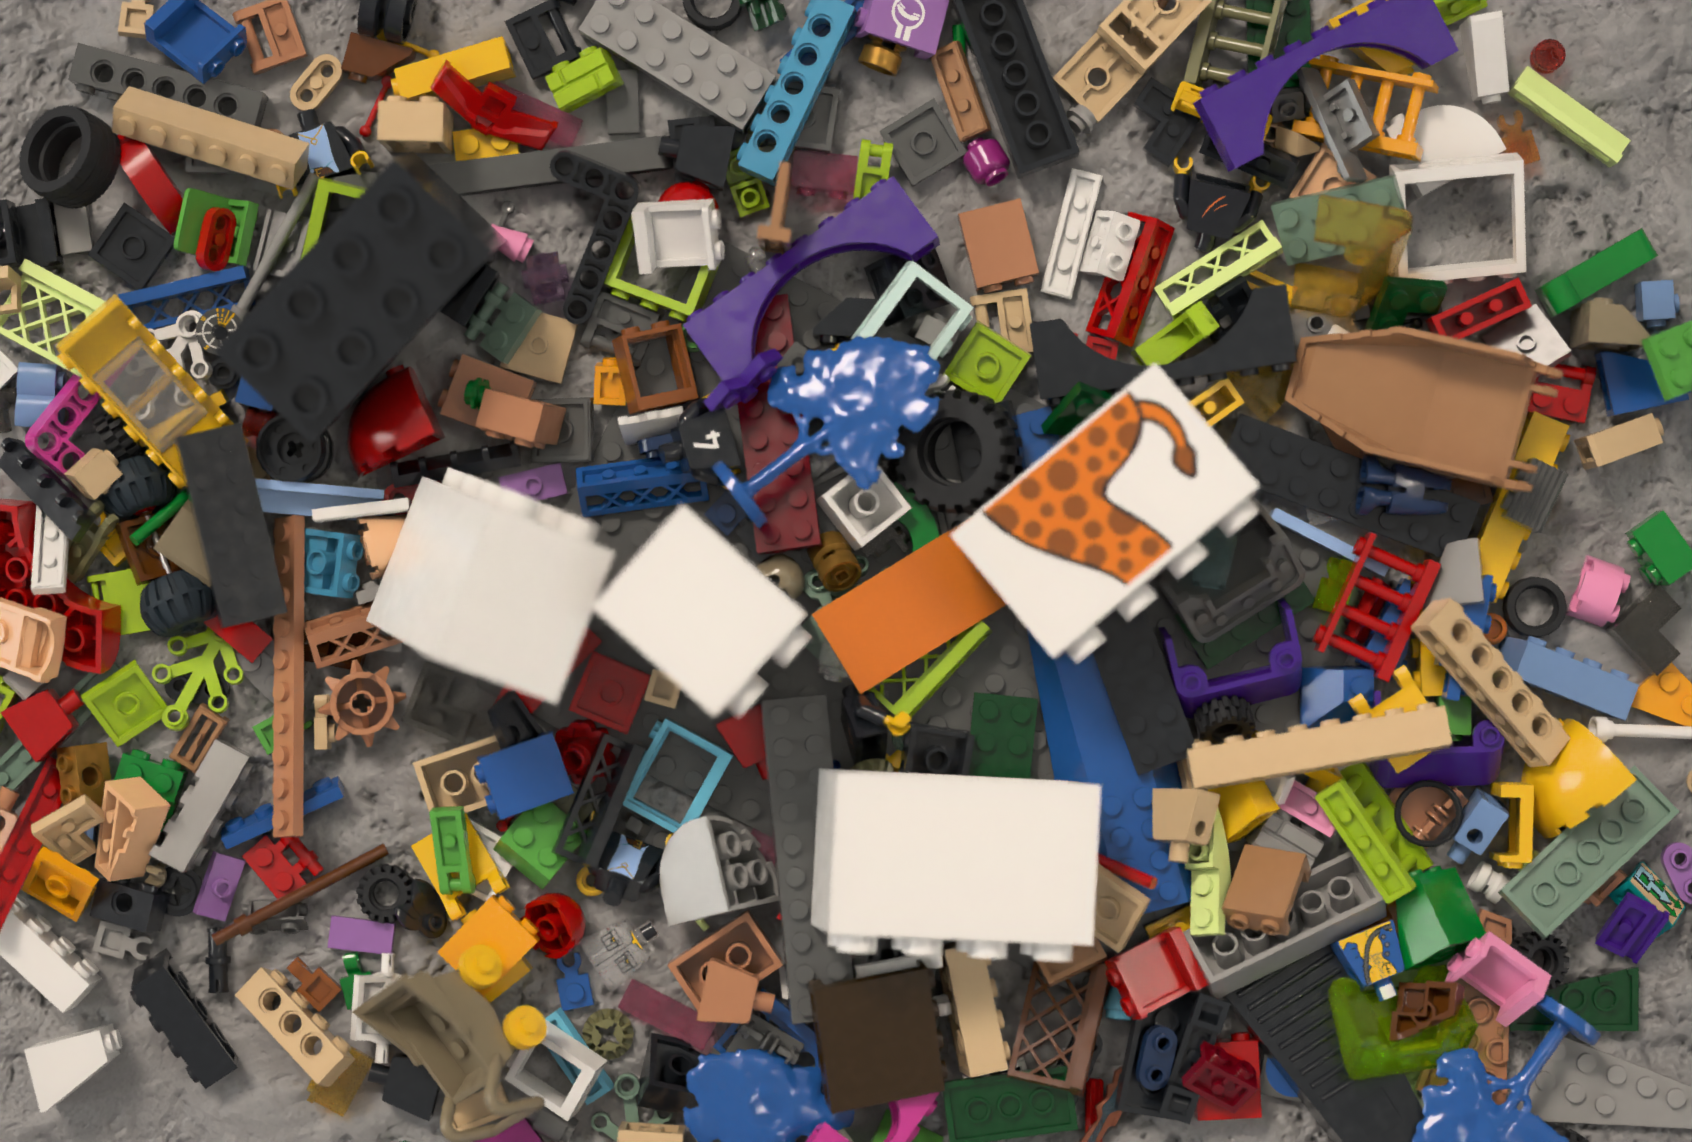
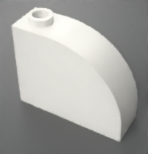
M1437 105L1420 110L1414 138H1416V143L1423 148L1421 161L1494 155L1506 150L1496 130L1484 118L1468 109L1451 105ZM1403 113L1386 121L1388 127L1382 131L1385 132L1384 137L1396 139L1397 135L1401 134L1405 120ZM1394 157L1398 164L1417 162ZM1454 179L1409 184L1417 199Z

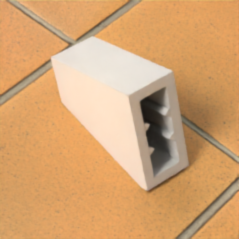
M1502 11L1470 16L1459 26L1472 101L1482 100V105L1501 102V96L1509 92Z

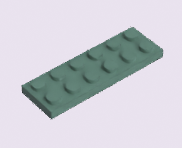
M1635 765L1629 769L1631 774L1637 779L1632 785L1607 805H1602L1598 808L1593 806L1587 810L1589 818L1571 829L1567 827L1532 860V863L1526 865L1498 892L1543 940L1680 812Z

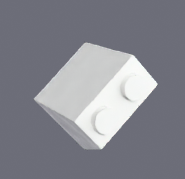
M112 1023L38 1042L24 1050L40 1113L62 1102L120 1055L119 1049L122 1048V1039L119 1030H114Z

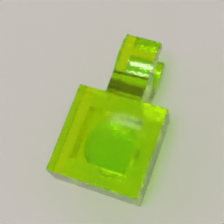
M1330 556L1327 563L1329 578L1321 577L1313 608L1331 612L1353 562Z

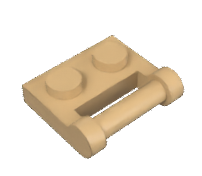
M1027 288L970 297V303L975 308L976 322L978 320L990 328L987 305L996 303L1001 336L1028 353H1034L1029 324L1032 323Z

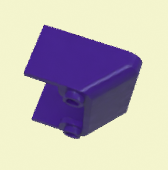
M1284 598L1278 599L1277 602L1286 641L1276 644L1269 653L1270 665L1207 680L1205 672L1197 665L1190 664L1178 667L1170 634L1165 626L1158 628L1167 669L1185 717L1194 718L1196 709L1198 707L1202 708V703L1204 702L1212 703L1211 699L1215 697L1217 700H1221L1224 695H1227L1228 699L1232 695H1236L1238 700L1243 697L1246 699V702L1248 701L1252 705L1289 696L1298 691L1302 683V654L1293 612Z
M1373 691V705L1371 709L1381 703V691ZM1484 720L1479 722L1473 729L1472 746L1450 747L1448 749L1432 751L1398 774L1387 759L1370 762V770L1382 788H1406L1422 780L1439 781L1447 786L1489 785L1499 776L1505 738L1490 720Z

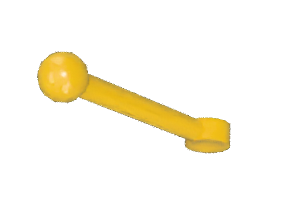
M382 29V32L377 36V38L379 40L387 41L384 36V29ZM407 41L402 45L413 48L415 52L423 54L428 58L440 55L436 49L427 50Z

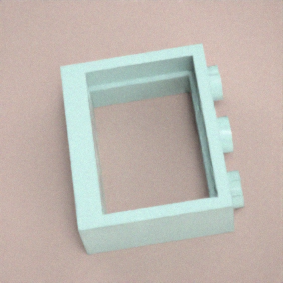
M907 261L850 339L852 340L858 336L863 338L873 337L916 278L957 309L930 346L931 349L928 353L933 359L936 360L938 356L944 357L953 345L950 339L957 330L962 332L972 319L969 313L974 307L914 261Z

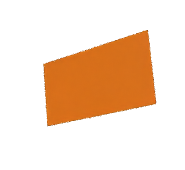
M967 520L812 614L860 694L1008 604L950 535Z

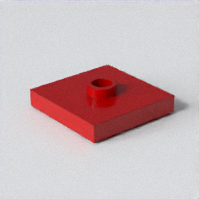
M593 651L568 710L628 735L648 688L651 675Z

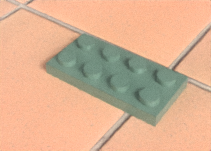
M1396 174L1364 181L1363 183H1355L1273 202L1271 205L1287 266L1410 239L1412 236Z

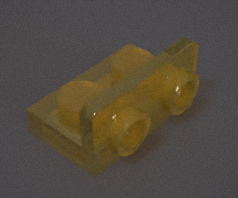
M350 1046L351 1049L348 1052L355 1060L330 1087L318 1085L311 1079L306 1091L311 1093L307 1099L308 1102L312 1104L317 1102L342 1117L345 1116L372 1063L375 1061L374 1058Z

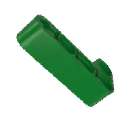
M1641 228L1534 291L1551 318L1657 257L1658 254Z

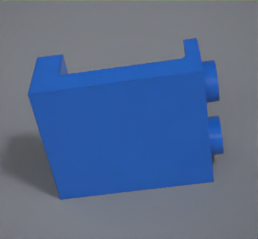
M168 0L144 23L146 40L203 84L211 77L218 76L224 69L225 64L233 56H239L247 45L246 27L239 24L235 28L200 0Z
M550 730L488 755L478 756L479 764L474 766L479 783L483 784L486 782L490 795L484 797L490 814L497 813L500 820L574 793L554 735Z

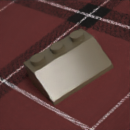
M1594 298L1593 301L1582 303L1579 308L1571 311L1570 349L1633 353L1644 349L1641 340L1651 337L1625 306L1613 304L1612 298Z
M188 499L153 549L210 587Z

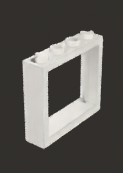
M1517 152L1389 165V176L1396 174L1405 211V184L1511 174L1513 258L1408 268L1406 239L1392 243L1394 277L1444 281L1445 284H1450L1454 282V279L1466 278L1468 281H1482L1485 279V276L1498 275L1500 278H1513L1517 276V273L1526 272L1524 160Z

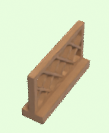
M780 161L770 226L760 224L758 226L757 241L760 251L784 254L792 248L791 229L784 228L792 181L789 162Z

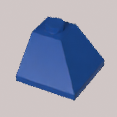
M1362 665L1302 667L1300 725L1307 724L1308 729L1321 727L1320 722L1331 719H1339L1340 724L1353 722L1352 717L1356 716V713L1348 701L1361 693L1369 707H1372L1374 669Z

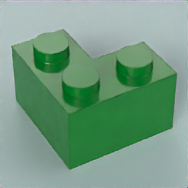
M1664 510L1654 512L1625 533L1630 539L1627 541L1628 547L1636 557H1640L1637 559L1641 565L1638 570L1648 584L1653 582L1655 586L1671 585L1692 570V549Z

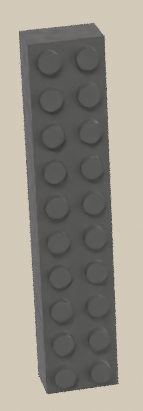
M826 694L760 700L788 1005L792 1024L813 1022L807 981L820 979L826 985L853 979L851 952L837 951V947L828 946V933L811 925L819 768L833 769Z

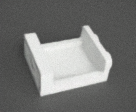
M714 199L640 202L631 212L639 274H652L656 267L708 265V270H716L721 260L724 259V243L722 240H719L717 230L721 227V215L719 209H715Z

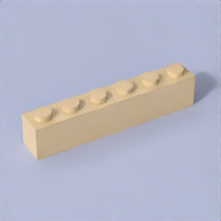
M131 86L126 89L113 106L112 132L292 190L307 169L309 143Z

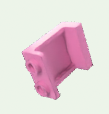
M1489 931L1479 940L1474 938L1461 955L1459 953L1453 955L1446 966L1449 972L1445 982H1456L1461 978L1500 1006L1496 1021L1507 1027L1544 998L1551 975Z

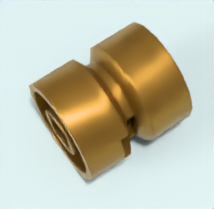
M868 34L871 42L864 44L858 62L879 73L896 77L902 62L900 52H905L907 47ZM882 41L890 44V49L881 46Z
M827 531L822 533V546L808 548V556L824 588L833 592L846 590L857 583L861 577V567L852 553L849 543L840 532Z

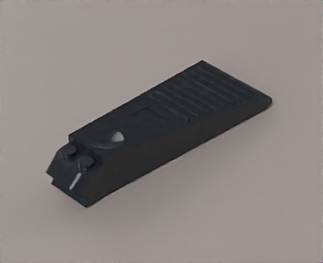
M1330 944L1223 996L1225 1001L1231 1003L1230 1008L1252 1037L1258 1040L1259 1046L1333 1142H1412V1138L1416 1134L1417 1123L1425 1118L1422 1113L1423 1109L1361 988L1357 989Z

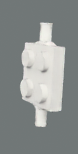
M381 953V972L372 975H354L352 1011L402 976L394 973L395 953ZM352 1013L350 1039L376 1043L374 1062L388 1063L389 1044L392 1043Z

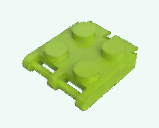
M131 569L86 577L87 583H91L93 597L100 600L97 584L100 581L103 600L108 603L121 605V636L151 631L143 621L140 611L141 592L149 583L137 586Z

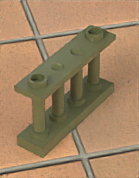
M1212 0L1199 16L1183 81L1198 87H1202L1203 81L1207 82L1208 79L1229 83L1227 77L1235 74L1236 71L1212 67L1211 63H1208L1210 51H1215L1216 48L1261 57L1260 60L1271 54L1274 57L1287 1L1292 0H1275L1272 13L1227 5L1226 1ZM1226 17L1268 26L1264 44L1219 36V33L1216 32L1218 19L1222 20Z

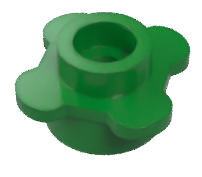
M478 377L476 380H470L467 383L464 393L466 405H470L472 409L478 408L480 410L485 388L491 389L489 380L484 379L482 381V378Z

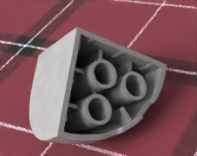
M710 815L690 820L674 832L664 849L660 864V889L669 926L711 918L779 901L775 866L772 861L766 862L758 849L761 847V844L747 829L740 830L733 825V820Z

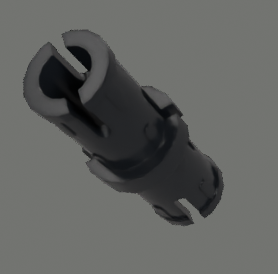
M217 927L207 928L208 957H205V964H209L208 993L218 992V980L219 993L229 992L228 964L231 963V956H227V941L216 946L211 935L217 932Z

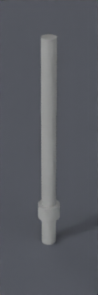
M311 172L308 174L298 196H296L238 304H233L231 311L236 313L241 322L250 313L249 309L315 191L318 179H320L319 176Z

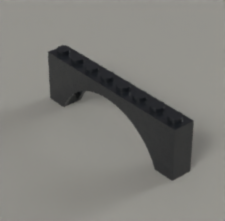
M1286 284L1253 289L1243 314L1230 331L1217 343L1191 358L1175 363L1158 365L1171 382H1176V387L1195 384V378L1207 377L1208 382L1226 380L1227 373L1240 372V377L1259 375L1260 368L1272 367V372L1291 370V364L1298 363ZM1063 319L1029 323L1040 400L1049 401V406L1058 405L1078 381L1105 392L1112 391V395L1116 396L1151 367L1123 363L1097 353L1084 344L1071 331Z

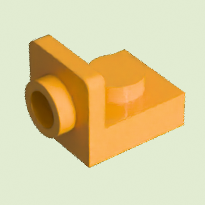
M604 357L603 362H597L595 365L593 404L626 405L616 357Z

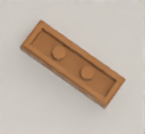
M954 41L937 49L936 54L930 57L959 140L966 142L992 130L961 42Z

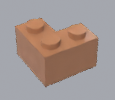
M485 388L475 426L485 428V435L504 439L506 434L515 437L514 443L544 449L545 444L557 445L566 408Z

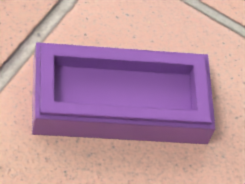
M332 915L327 948L375 954L392 953L396 923H378L377 920L372 921L369 919Z

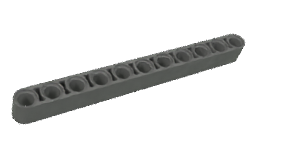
M661 136L428 166L460 196L565 183L556 179L550 171V161L556 153L562 150L573 151L630 175L673 169V160L670 157L658 155ZM560 157L556 162L558 171L563 174L571 173L574 169V164L568 157ZM590 169L586 173L587 180L604 178L602 172L598 169ZM382 171L362 173L361 175L338 176L328 179L367 188ZM332 192L329 212L346 211L357 198Z

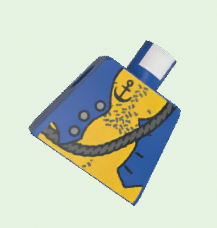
M1393 919L1330 944L1333 952L1357 989L1373 984L1379 1001L1397 995L1390 976L1403 972L1404 963Z

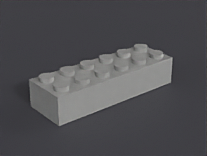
M596 0L578 29L582 37L608 50L613 56L638 69L644 75L706 113L714 115L716 119L724 124L735 127V130L744 135L763 104L768 88L771 84L774 85L776 83V75L654 0Z
M1350 850L1311 869L1308 883H1300L1288 918L1291 928L1288 936L1281 934L1268 935L1262 931L1252 929L1238 930L1228 925L1226 918L1225 935L1196 937L1190 935V929L1183 933L1207 981L1208 990L1213 997L1221 998L1386 917L1387 913L1385 900Z

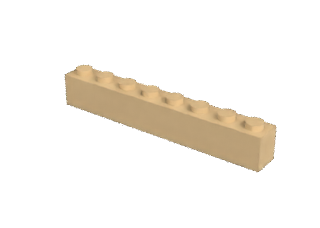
M1435 702L1417 705V711L1404 713L1403 708H1395L1384 711L1385 716L1372 718L1371 713L1356 715L1352 717L1353 722L1340 724L1339 719H1331L1320 722L1321 727L1308 729L1307 724L1289 727L1288 733L1277 735L1275 730H1266L1256 733V738L1244 740L1243 735L1224 738V744L1212 745L1211 741L1197 742L1192 744V749L1186 752L1192 789L1208 790L1448 749L1453 743L1445 706L1436 707Z

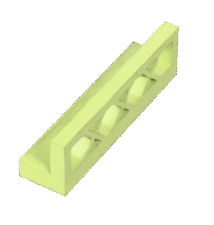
M1529 66L1525 67L1507 93L1609 168L1619 162L1623 156L1621 153L1631 141Z
M1261 220L1154 287V290L1173 320H1175L1199 300L1204 298L1209 300L1214 297V292L1238 276L1246 277L1283 253V249L1276 236L1273 237L1264 221ZM1261 230L1267 242L1254 250L1246 249L1249 237ZM1242 241H1244L1242 248H1241V247H1236L1237 244H1239V243H1241ZM1230 250L1241 253L1240 259L1229 266H1219L1221 256L1226 251ZM1217 258L1215 265L1208 264L1209 262ZM1203 267L1214 270L1213 276L1202 283H1192L1194 273L1199 268ZM1189 275V280H1188V282H1186V281H1181L1182 279H1184L1185 277H1187V276ZM1174 284L1187 287L1186 293L1172 302L1169 301L1164 293L1166 289Z

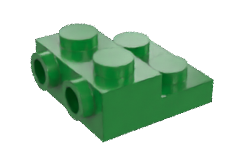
M133 748L131 753L125 752L122 754L114 780L141 777L170 804L161 832H163L162 830L166 823L175 814L188 771L181 770L182 764L163 758L162 763L151 760L150 753Z

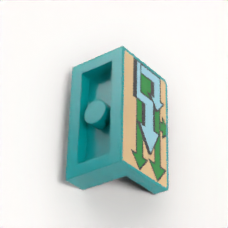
M1643 861L1639 862L1629 877L1624 879L1608 895L1619 905L1626 893L1629 892L1655 905L1656 909L1662 912L1668 911L1669 920L1657 937L1674 927L1686 907L1684 902Z

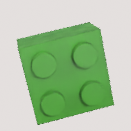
M552 802L526 810L521 813L499 839L493 850L543 890L568 860L552 852L567 815ZM578 832L568 836L563 849L572 853L575 852L582 843Z

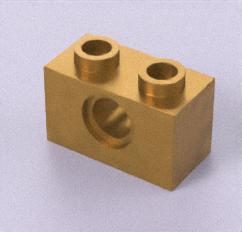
M107 742L56 748V765L60 775V798L63 806L85 794L98 807H102L105 781H111Z

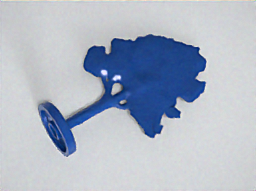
M858 336L849 342L840 343L835 351L831 349L825 351L808 350L803 356L804 373L800 377L797 376L794 365L778 367L775 375L771 377L767 392V399L772 407H777L786 413H792L795 418L799 435L792 447L745 483H740L722 460L718 461L711 468L758 529L766 524L768 520L754 502L753 496L809 454L829 455L832 453L835 456V461L856 481V486L863 490H869L872 483H878L879 475L882 472L877 470L881 452L886 458L904 456L905 447L896 442L899 436L898 428L902 425L914 433L919 432L937 414L939 397L930 398L925 396L929 385L937 381L940 364L929 356L928 352L931 348L928 345L908 344L902 341H893L892 338L883 339L870 336L863 338ZM813 417H819L824 421V426L820 431L809 437V423ZM828 440L830 444L822 448L821 444Z
M1544 995V998L1535 1004L1534 1007L1553 1021L1554 1025L1536 1048L1524 1068L1511 1079L1504 1080L1486 1073L1484 1064L1479 1059L1478 1052L1471 1048H1461L1446 1052L1436 1061V1075L1439 1078H1447L1449 1082L1443 1086L1428 1085L1422 1089L1424 1104L1422 1113L1425 1118L1417 1123L1416 1134L1413 1136L1412 1142H1569L1565 1136H1560L1539 1116H1534L1530 1112L1532 1109V1101L1529 1096L1530 1087L1568 1032L1592 1046L1598 1042L1601 1034L1577 1014L1551 997ZM1511 1089L1512 1092L1503 1104L1497 1105L1492 1100V1093L1495 1091ZM1522 1101L1524 1102L1523 1108L1519 1111L1517 1105Z
M738 1049L736 1052H724L718 1055L709 1054L706 1056L701 1054L698 1057L700 1061L698 1066L686 1074L687 1089L695 1095L699 1106L692 1109L687 1107L683 1109L684 1122L698 1142H711L717 1138L721 1142H795L801 1135L809 1137L815 1127L822 1123H827L836 1131L842 1128H849L854 1121L855 1112L854 1110L831 1114L825 1104L824 1094L821 1092L822 1078L820 1068L803 1067L799 1064L792 1066L790 1062L785 1064L786 1057L779 1056L774 1051L768 1054V1050L749 1049L745 1051Z

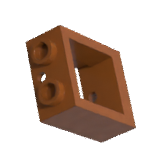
M669 320L650 324L651 329L640 331L639 326L621 330V336L612 340L629 415L685 404L699 398L681 323L670 325ZM666 338L678 390L640 397L628 345Z

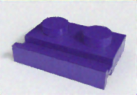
M1627 892L1596 935L1595 944L1623 958L1627 956L1632 959L1633 963L1637 964L1668 922L1669 912L1666 910L1662 912L1656 909L1655 905Z

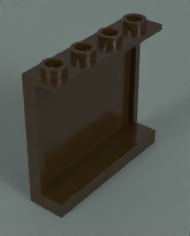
M921 959L916 960V967L826 985L820 979L807 981L825 1104L831 1114L945 1091L943 1079H948V1071L945 1061L940 1058L939 1049L944 1048V1042L940 1029H936L935 1019L939 1018L940 1014L937 1000L932 999L931 988L935 987V978L932 968L928 969Z

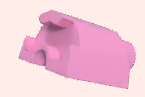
M1586 555L1579 575L1580 580L1576 591L1572 595L1566 615L1603 627L1607 621L1611 623L1616 621L1620 611V605L1616 603L1620 592H1626L1631 576L1625 574L1623 567Z

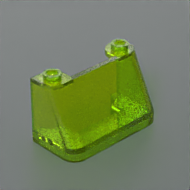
M1447 965L1423 967L1418 971L1413 983H1426V981L1445 982L1449 972L1446 969ZM1343 977L1333 980L1328 990V997L1343 1065L1348 1076L1353 1080H1361L1437 1068L1436 1061L1443 1053L1468 1048L1479 1025L1465 998L1463 997V1002L1457 1016L1401 1041L1391 1042L1389 1041L1392 1011H1396L1398 987H1395L1397 995L1379 1001L1375 990L1360 992V986L1353 978Z

